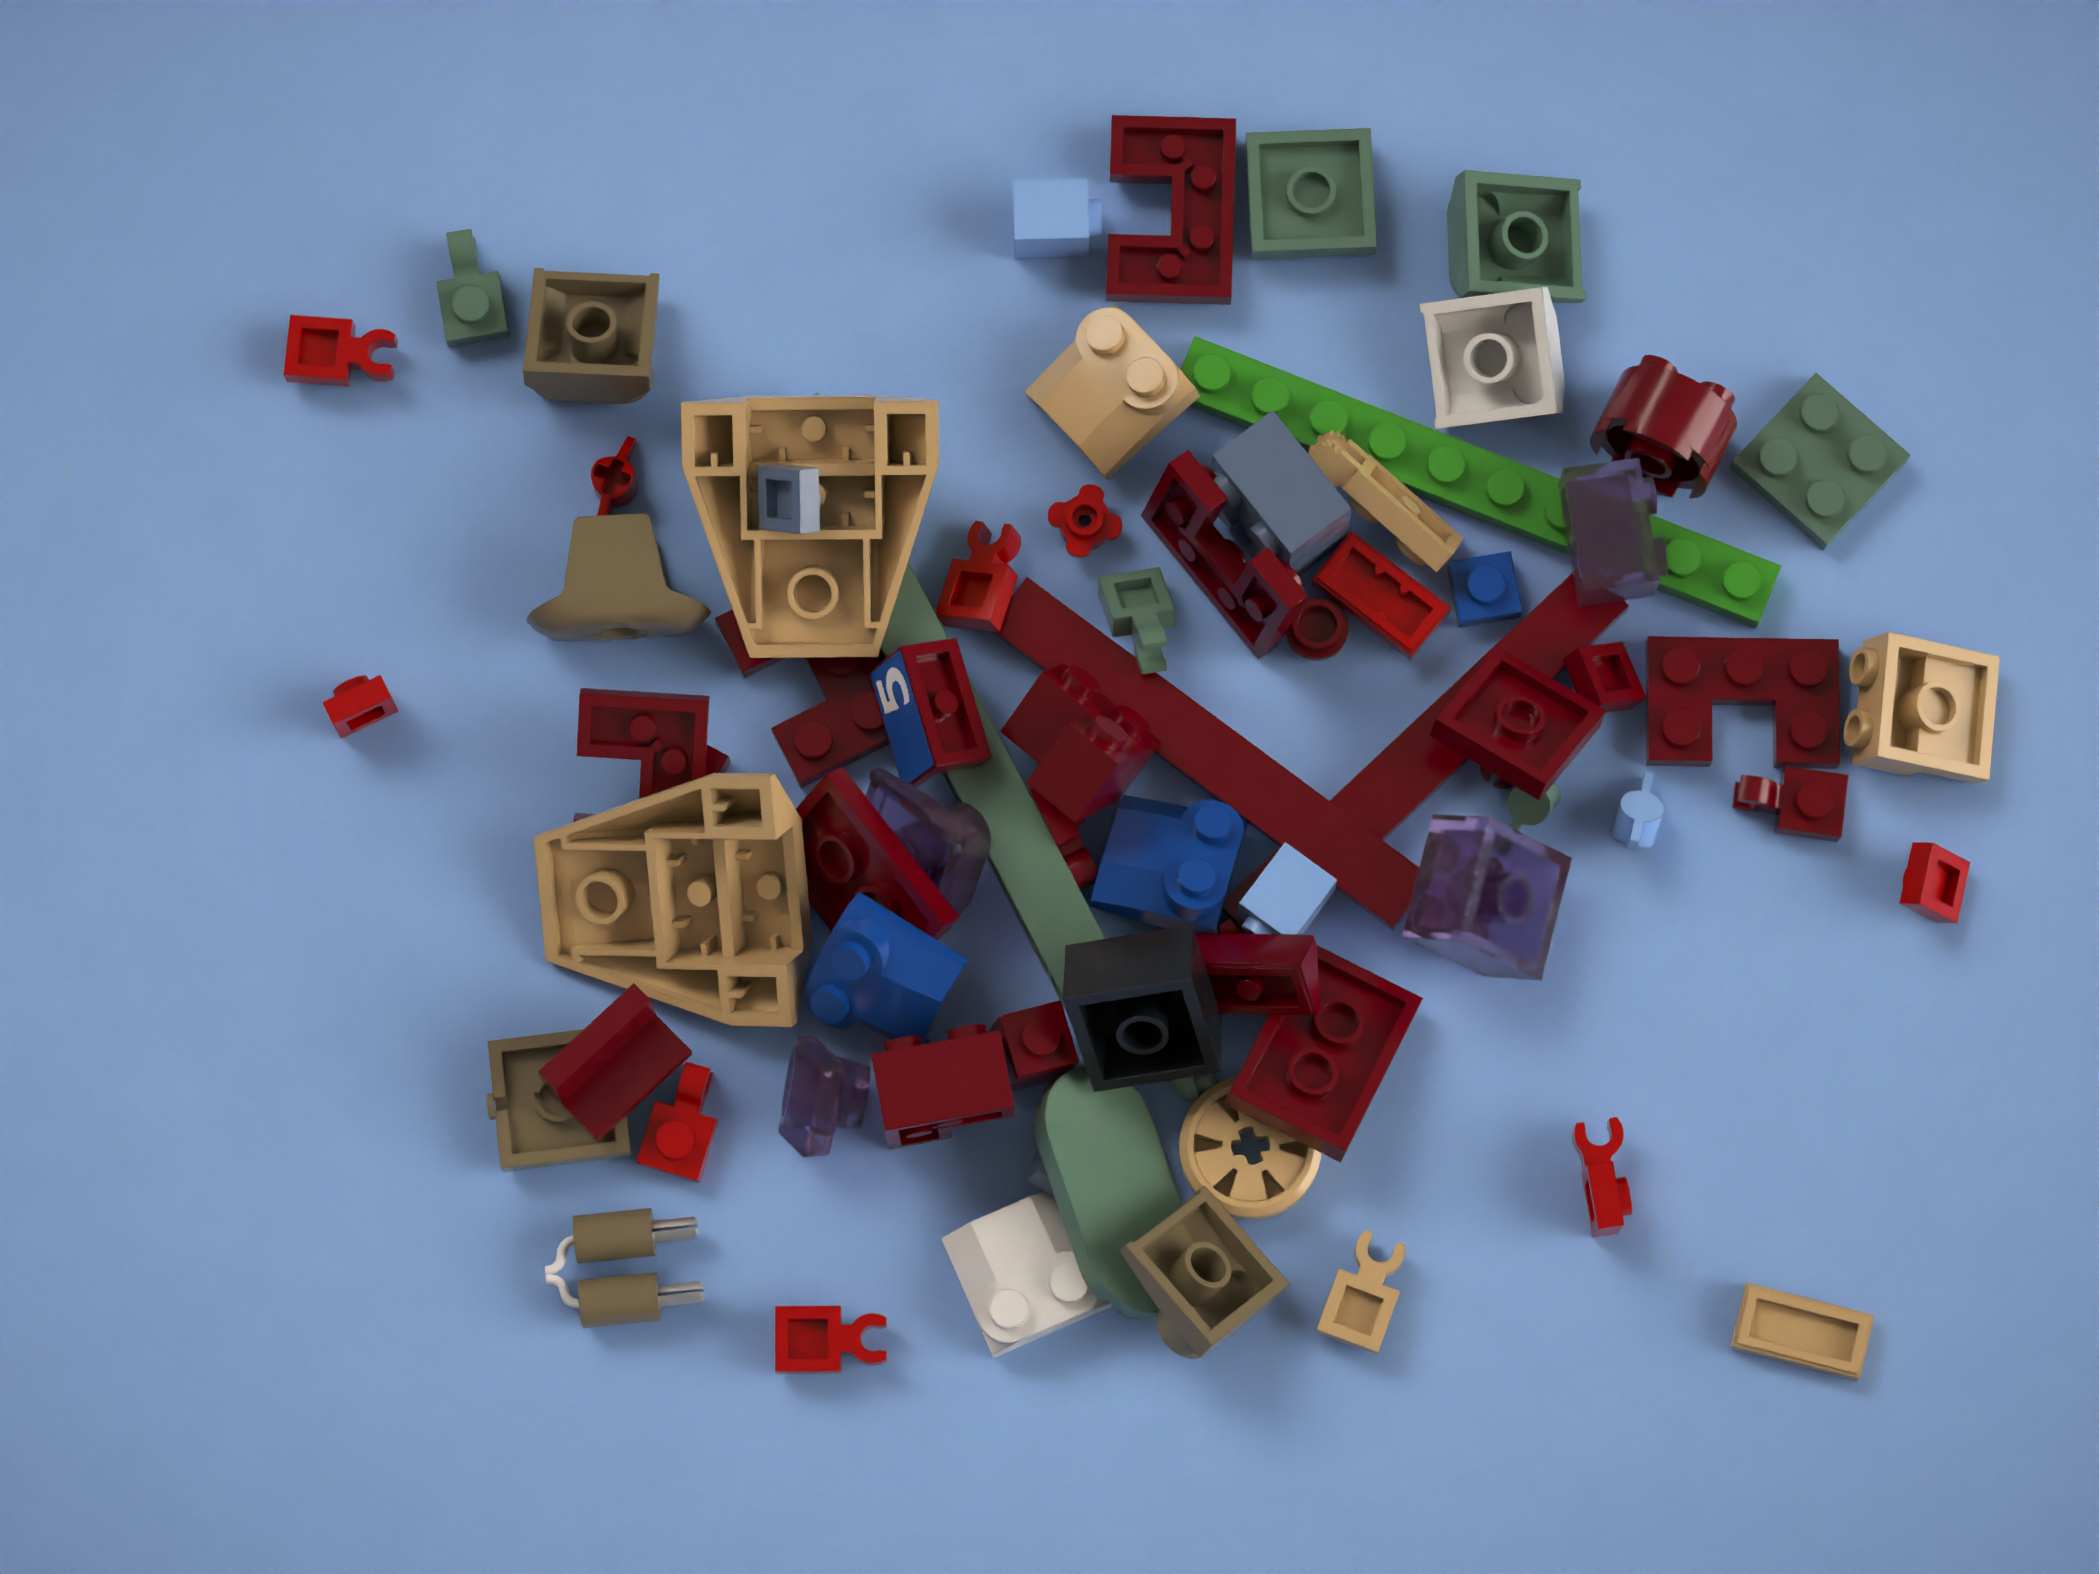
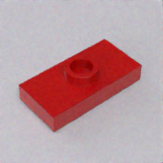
M1352 531L1348 533L1311 579V585L1410 661L1449 614L1451 608Z

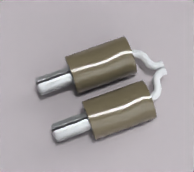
M651 1208L574 1215L573 1236L565 1238L557 1248L555 1262L552 1265L545 1266L546 1284H554L558 1287L561 1299L566 1305L571 1308L580 1309L583 1328L660 1321L662 1318L661 1307L703 1303L705 1293L702 1292L704 1291L702 1282L692 1281L659 1285L657 1272L578 1280L579 1299H575L570 1295L568 1285L564 1279L551 1274H555L562 1269L566 1262L567 1250L570 1246L574 1245L578 1264L656 1256V1243L697 1239L699 1228L695 1227L699 1226L698 1221L694 1216L653 1220Z

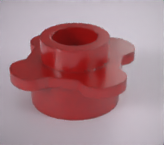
M1093 484L1082 486L1076 497L1066 503L1055 502L1048 510L1049 524L1060 529L1061 536L1066 542L1067 552L1077 558L1088 556L1091 550L1101 546L1106 539L1115 540L1122 531L1120 517L1110 513L1103 502V490ZM1088 516L1091 519V523L1088 526L1080 525V517Z

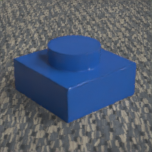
M1511 551L1448 562L1447 571L1458 628L1521 618L1523 611Z

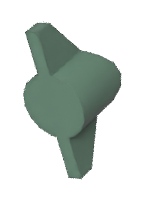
M1555 782L1540 800L1517 787L1510 791L1507 806L1514 819L1499 842L1508 847L1523 824L1537 825L1548 817L1559 804L1561 798L1560 790Z

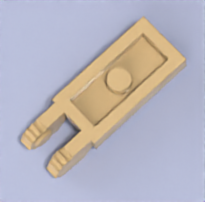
M1331 429L1330 432L1322 436L1319 435L1316 438V444L1308 448V454L1334 487H1342L1350 495L1348 498L1349 503L1361 517L1371 523L1379 521L1397 537L1396 544L1407 558L1418 565L1426 563L1437 572L1454 554L1464 538L1370 454L1368 455L1351 439L1347 440L1345 434H1340L1339 430L1333 432Z

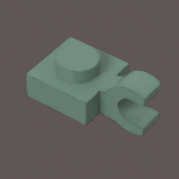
M471 229L446 233L455 278L436 281L448 347L510 337L499 272L494 271L481 274L476 241Z
M1160 567L1099 576L1098 597L1112 637L1132 635L1135 657L1141 674L1167 671L1166 661L1162 653V647H1167L1164 629L1175 628V608Z

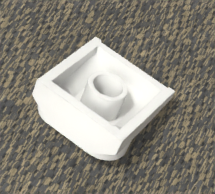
M1548 287L1420 304V312L1423 313L1436 408L1435 429L1563 413L1565 379L1557 316Z
M1045 1191L1026 1197L973 1220L941 1238L993 1358L1112 1307L1109 1301L1102 1303L1086 1285L1079 1270L1055 1197Z

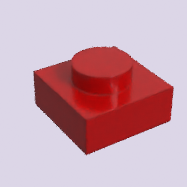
M366 675L349 679L333 690L334 697L322 702L341 739L399 712L381 675L370 680Z
M1912 842L1908 865L1903 875V888L1899 904L1937 923H1958L1970 862L1935 843Z

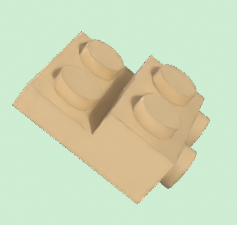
M1892 632L1864 640L1863 647L1855 651L1849 667L1851 682L1859 685L1857 709L1852 710L1848 715L1843 732L1845 744L1853 747L1852 764L1905 776L1922 772L1973 784L1988 781L1990 778L2000 657Z

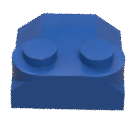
M1123 795L1103 853L1089 907L1166 929L1193 925L1195 933H1216L1248 823L1243 822L1239 814L1231 806L1216 800H1203L1187 807Z
M859 892L848 904L828 936L805 985L804 998L810 1012L827 1026L846 1029L858 1023L890 1040L907 1036H921L922 1044L929 1043L927 1037L946 998L969 960Z

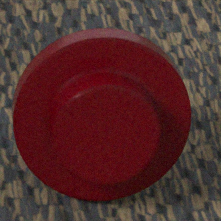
M1322 597L1307 598L1285 633L1286 640L1291 649L1299 656L1313 661L1326 660L1336 655L1345 645L1349 630L1348 620L1344 611L1335 602Z

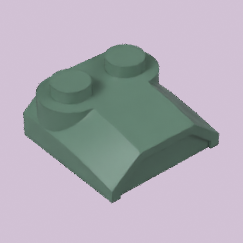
M1464 170L1455 177L1447 209L1449 279L1456 295L1459 298L1548 287L1552 303H1582L1586 300L1585 291L1582 290L1578 197V191L1581 189V180Z

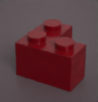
M1062 663L1040 674L1000 732L1039 763L1026 783L1074 823H1077L1119 801L1158 748L1161 741L1148 731L1149 724L1139 713L1124 705L1117 706L1099 691V682L1090 673L1080 667L1068 666Z
M985 1024L965 1025L947 1031L948 1040L922 1044L921 1036L901 1037L884 1042V1052L871 1054L889 1150L953 1138L951 1128L1015 1117V1106L1000 1030L987 1032Z

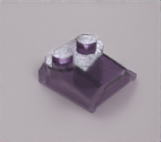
M877 767L871 770L869 775L871 781L866 797L960 916L972 901L990 851L991 834L986 820L976 808L967 803L955 802L945 807L934 798L883 768Z

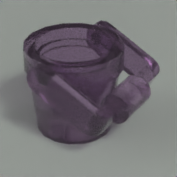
M798 1036L796 1044L792 1048L787 1068L778 1133L804 1158L827 1156L831 1150L835 1128H861L868 1099L870 1065L835 1056L818 1039L812 1036Z

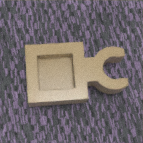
M1365 1230L1358 1238L1354 1250L1355 1261L1359 1267L1358 1273L1355 1275L1338 1269L1316 1333L1377 1355L1400 1293L1399 1290L1382 1284L1385 1277L1394 1274L1401 1266L1405 1256V1244L1397 1242L1393 1249L1392 1257L1389 1260L1376 1262L1368 1254V1245L1371 1242L1373 1233Z

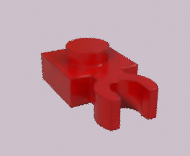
M290 315L283 375L287 382L349 387L351 369L362 370L368 378L374 381H390L394 379L395 373L392 365L374 363L371 361V356L376 349L381 347L397 348V337L395 333L385 329L371 330L361 338L355 337L356 326L353 319Z
M975 521L970 527L967 536L968 546L972 550L969 560L952 559L935 611L937 618L944 626L1000 632L1018 577L1009 564H1007L1015 558L1021 547V536L1011 524L1004 523L999 539L992 544H989L992 533L982 521Z
M775 1306L776 1374H842V1355H853L859 1362L866 1365H881L887 1362V1352L865 1349L861 1344V1338L868 1329L887 1328V1318L880 1314L870 1313L860 1316L852 1325H842L841 1306Z

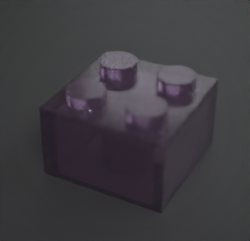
M1433 814L1402 938L1484 977L1542 981L1572 858L1490 816Z

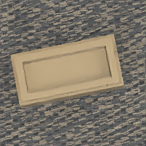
M1746 1283L1730 1348L1857 1381L1861 1376L1874 1315Z

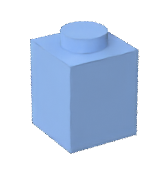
M1088 178L1013 180L1015 259L1089 257V237L1102 236L1101 199H1088Z
M1285 842L1239 902L1237 915L1245 921L1241 929L1246 934L1303 935L1335 892L1337 879Z

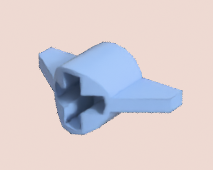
M1645 771L1640 791H1630L1623 795L1620 801L1611 836L1616 840L1627 843L1628 849L1637 851L1638 846L1649 848L1655 842L1664 814V806L1660 799L1650 793L1654 773Z

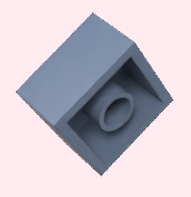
M1273 410L1212 454L1211 469L1217 475L1214 482L1228 497L1218 517L1229 528L1234 524L1240 527L1251 541L1246 546L1251 558L1269 547L1280 562L1289 564L1300 576L1335 550L1347 536L1352 508Z

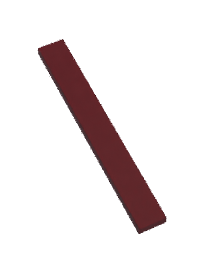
M1584 561L1343 787L1330 802L1384 841L1470 760L1431 737L1430 733L1436 717L1497 647L1548 677L1555 679L1566 669L1562 658L1577 647L1591 646L1627 612L1629 605ZM1279 849L1226 897L1222 911L1244 934L1246 933L1241 929V926L1245 921L1237 915L1239 902Z
M1026 577L1011 596L1000 632H990L1043 671L1065 663L1068 666L1080 667L1090 673L1099 682V691L1117 706L1124 705L1133 709L1148 722V731L1161 741L1154 754L1213 798L1231 806L1244 821L1279 847H1282L1286 842L1336 878V889L1392 931L1395 930L1432 882V876L1158 673L1141 674L1135 656L1031 579Z

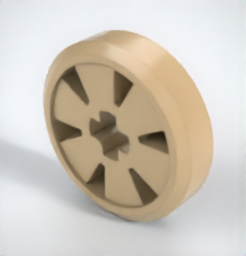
M1234 1077L1219 1082L1206 1090L1189 1109L1180 1132V1165L1185 1180L1195 1194L1205 1186L1232 1218L1239 1220L1267 1219L1290 1209L1306 1194L1316 1177L1321 1160V1152L1225 1105L1226 1097L1236 1079ZM1252 1132L1255 1141L1266 1140L1269 1151L1260 1152L1261 1162L1248 1165L1245 1155L1234 1156L1231 1145L1240 1144L1241 1138L1239 1134Z

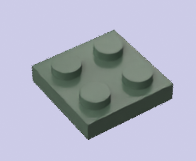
M1371 128L1246 133L1251 259L1376 255L1377 236Z
M1815 373L1732 461L1730 468L1821 549L1825 550L1904 466L1910 454L1819 374Z

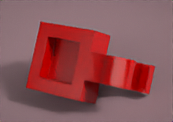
M686 1061L678 1083L674 1106L659 1101L654 1102L636 1163L638 1165L700 1183L719 1122L716 1118L701 1114L714 1074L710 1072V1068Z
M1617 1117L1609 1118L1607 1121L1609 1142L1605 1145L1596 1146L1589 1142L1586 1137L1584 1122L1576 1123L1572 1132V1142L1582 1163L1583 1172L1581 1176L1592 1238L1618 1234L1624 1226L1623 1216L1632 1215V1202L1627 1178L1625 1176L1616 1178L1613 1161H1611V1157L1620 1148L1624 1137L1622 1124Z

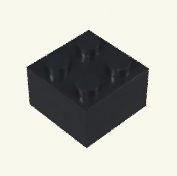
M1193 925L1065 946L1063 1001L1094 1092L1221 1072L1222 1016Z

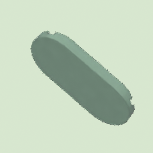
M1086 1066L1074 1068L1050 1082L1043 1092L1045 1094L1042 1098V1103L1036 1107L1033 1121L1037 1147L1079 1270L1086 1285L1102 1303L1109 1301L1112 1305L1121 1309L1117 1313L1131 1319H1151L1157 1317L1160 1309L1137 1279L1120 1253V1250L1131 1240L1134 1243L1169 1217L1182 1203L1152 1116L1138 1091L1133 1086L1094 1092Z

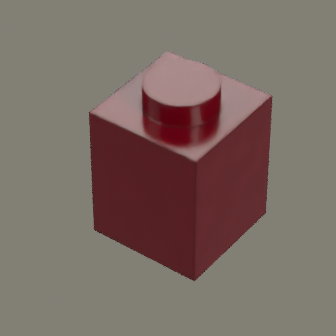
M1061 1000L1000 1015L988 1031L1000 1030L1012 1092L1051 1082L1072 1070L1079 1062Z

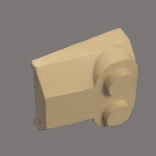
M1115 304L1111 308L1097 309L1088 314L1078 326L1076 340L1024 392L1030 401L1039 406L1079 447L1106 480L1200 397L1194 385L1173 360L1126 312Z

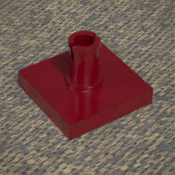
M1497 647L1436 717L1430 736L1480 765V774L1487 783L1492 778V775L1495 774L1497 778L1494 782V787L1507 789L1515 786L1540 800L1600 728L1606 710Z

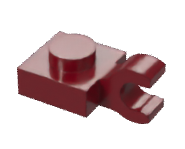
M1785 766L1782 769L1780 784L1763 777L1741 775L1740 782H1735L1732 808L1776 814L1774 833L1837 842L1842 837L1849 775Z

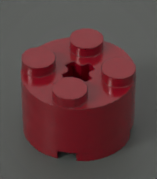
M1644 355L1639 365L1629 367L1622 372L1590 437L1591 449L1597 456L1602 446L1613 457L1608 468L1619 477L1639 488L1671 498L1674 497L1677 488L1692 489L1689 499L1698 498L1705 493L1736 430L1737 419L1731 409L1735 397L1732 392L1720 384L1710 381L1699 383L1678 373L1676 367L1662 357Z

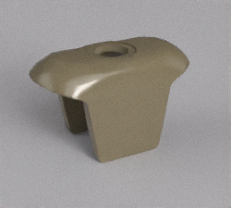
M647 514L584 516L576 518L573 523L565 584L562 593L532 610L526 622L538 633L555 641L633 640L689 633L702 625L710 616L711 611L700 601L668 588L657 539L654 535L651 519Z

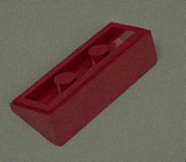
M1196 933L1220 1013L1318 1014L1320 1010L1318 956L1313 935Z

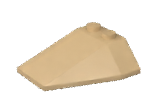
M761 395L681 402L682 469L749 657H878L939 467V400L889 395ZM778 463L819 468V489L821 493L820 532L794 534L759 529L758 465Z
M712 773L551 829L534 837L545 960L547 962L624 989H628L635 983L647 997L730 1026L793 1027L796 1024L812 947L802 819L775 773Z

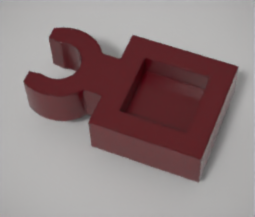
M1032 787L1029 788L1028 791L1080 891L1095 884L1098 870L1085 848L1077 828L1078 825L1085 822V819L1074 823Z

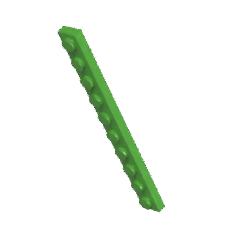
M1196 336L1193 338L1180 369L1200 395L1190 407L1246 429L1273 410L1306 452H1309L1308 448L1311 445L1316 444V438L1319 435L1322 436L1330 432L1331 429L1333 432L1339 430L1340 434H1345L1347 440L1351 439L1368 455L1370 454L1417 496L1753 628H1757L1781 569V565Z

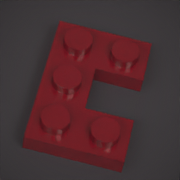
M1112 115L1110 182L1172 184L1170 236L1108 234L1106 301L1231 305L1236 145L1235 118Z
M1187 450L1168 463L1141 517L1259 660L1278 646L1307 600L1308 595L1303 590V585L1297 572L1286 562H1280L1269 547L1247 563L1245 555L1238 545L1229 539H1224L1213 524L1228 497L1214 482V479L1217 477L1214 471L1204 464L1200 465L1191 452Z
M733 609L715 617L716 625L744 679L785 659L750 658ZM804 657L826 701L771 728L772 734L800 789L842 766L845 767L889 745L868 673L880 663L877 657Z
M1647 637L1645 642L1646 766L1710 767L1713 761L1712 705L1773 706V768H1784L1785 766L1819 769L1838 768L1840 765L1839 639Z
M581 688L579 693L576 756L641 760L639 799L706 776L710 696ZM575 813L573 822L594 814Z

